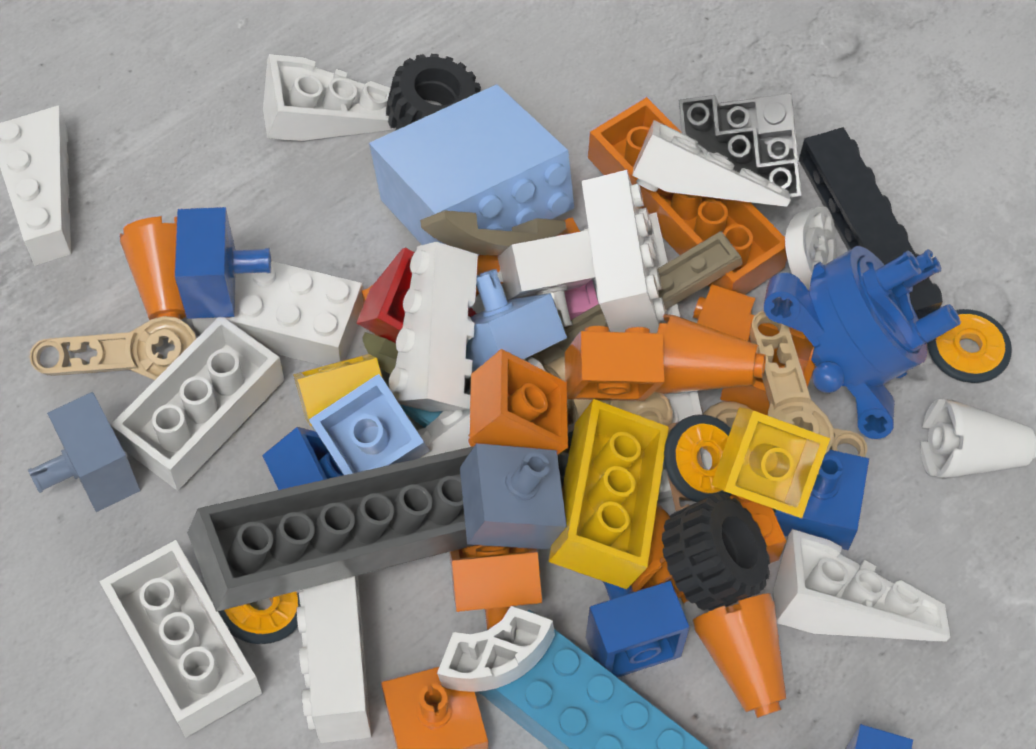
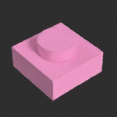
M593 280L579 288L564 291L570 320L598 304Z

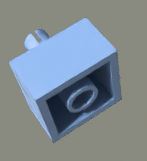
M497 269L481 273L480 276L477 275L476 286L485 311L470 317L472 322H474V337L466 344V359L473 360L472 371L477 370L500 349L525 359L566 339L567 336L551 293L507 300L497 275Z
M380 374L309 419L344 475L419 459L430 451Z

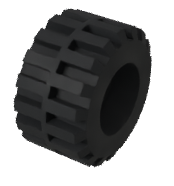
M431 53L430 57L420 54L416 55L415 60L411 58L405 60L403 66H399L395 71L388 96L386 116H389L388 124L390 128L398 130L479 93L481 87L479 83L475 82L476 76L472 71L467 72V66L463 63L457 64L453 62L454 58L448 56L440 58L439 54ZM425 100H432L442 105H434Z
M717 493L674 512L669 516L670 519L665 521V532L662 533V542L664 544L662 551L668 565L667 569L670 576L672 575L679 591L684 593L685 598L691 604L695 603L701 610L708 609L711 611L722 606L727 607L740 600L759 594L761 590H764L767 585L766 580L769 579L770 575L767 545L757 522L754 521L751 513L747 508H743L738 500L735 498L731 499L727 494L722 493L719 495Z

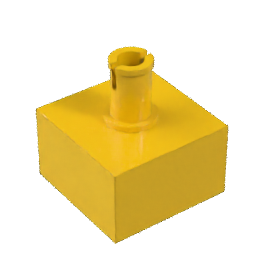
M365 354L293 374L305 420L310 427L312 426L309 421L310 418L376 375L380 374L382 377L377 358L370 354Z
M739 407L711 485L736 496L802 518L830 438L762 413Z

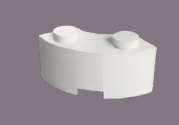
M511 606L504 618L487 631L475 634L453 632L437 672L442 687L458 691L477 692L499 688L517 680L539 662L551 645L555 636L553 620Z

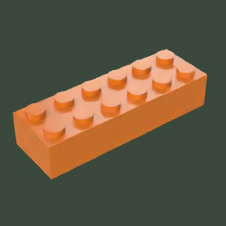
M646 97L590 131L588 159L603 175L627 170L631 184H638L636 182L638 178L632 176L633 167L653 121L655 120L680 133L682 132ZM639 185L644 206L640 207V209L646 207L649 214L657 212L662 237L679 255L720 231L723 232L739 253L743 264L710 283L709 287L713 284L745 295L785 268L787 261L785 237L751 202L666 192L660 188L655 192Z

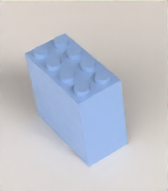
M498 84L369 143L381 201L421 245L433 242L442 243L421 228L420 220L444 210L476 213L478 229L512 231V227L536 218L554 219L574 209L568 149Z

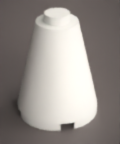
M952 399L935 400L927 410L922 428L929 429L928 441H921L920 451L923 466L930 476L945 479L1029 465L1036 457V436L1034 431L1028 426Z

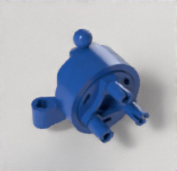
M856 246L825 265L821 262L814 265L810 290L806 288L797 276L791 273L776 274L769 280L764 300L766 316L776 323H781L803 332L814 346L811 360L816 365L812 373V381L815 388L824 393L836 392L841 386H846L856 398L858 428L865 437L871 439L884 438L894 428L895 400L883 384L894 378L906 376L907 371L924 363L927 358L926 344L961 324L956 310L950 304L941 307L920 320L911 305L909 293L912 292L913 286L942 270L936 256L931 259L933 252L930 249L925 250L924 253L917 257H914L910 251H906L903 255L884 265L868 249Z

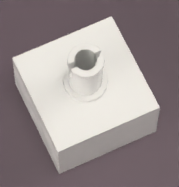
M588 230L512 244L498 256L507 300L551 293L563 327L572 325L564 291L579 288L596 278Z

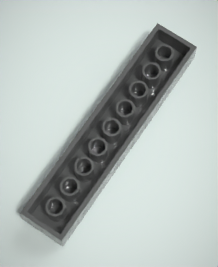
M575 423L568 425V448L557 455L561 488H563ZM474 446L198 508L187 534L215 611L474 546L467 544L460 467Z

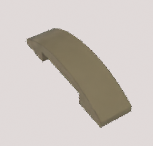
M447 210L420 220L421 228L440 242L479 255H501L512 244L555 237L566 229V222L563 220L540 218L514 226L512 231L478 229L476 213Z

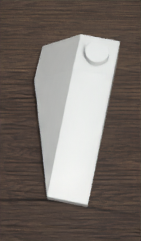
M269 54L263 103L267 138L306 141L396 129L390 128L388 124L389 116H386V106L390 92L389 87L372 81L366 84L346 78L347 72L338 69L335 70V73H331L314 67L315 61L307 58Z
M655 120L649 129L633 167L632 176L638 178L636 182L642 187L655 192L660 188L666 192L785 207L791 201L789 191L751 170L742 168L740 173L733 169L735 165L727 160V157L718 152L704 154L697 146L698 141Z
M794 529L789 533L773 589L778 624L813 634L947 642L951 637L945 604L902 580L896 581L894 584L875 573V565L866 560L858 564L840 554L842 547L830 540Z

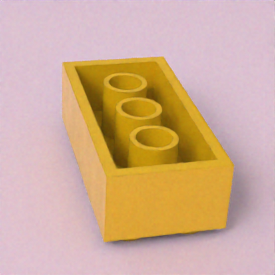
M595 399L591 401L574 425L562 488L567 527L551 545L549 563L624 589H628L646 570L663 469L664 447L668 436V426Z

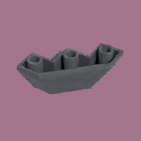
M791 93L718 103L716 95L679 99L682 133L698 141L697 146L701 149V152L706 155L708 152H718L735 165L733 168L735 171L740 173L742 168L751 170L789 191L790 198L802 197Z

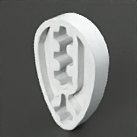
M815 207L797 213L791 219L786 230L785 247L790 270L793 275L802 281L808 290H810L814 265L819 262L825 265L836 258L835 227L832 215L827 207Z

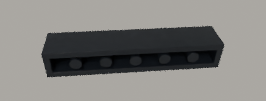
M841 127L804 138L799 162L823 206L827 207L830 211L834 226L847 250L849 251L856 246L864 247L878 257L884 265L903 255L906 251H910L914 257L919 256L920 254L915 253L908 241V233L905 227L898 223L892 213L888 197L880 192L872 169L866 167L863 162L857 142L854 139H850L845 128ZM929 277L914 285L912 292L909 293L911 305L919 320L940 309L943 303L940 288L937 284L932 283Z

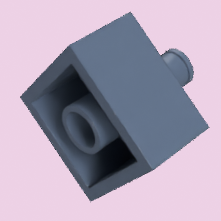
M93 392L47 413L64 449L61 450L62 455L28 469L39 493L74 476L75 479L79 478L95 512H98L140 492L126 454Z
M476 443L460 467L467 544L549 549L567 527L557 450Z

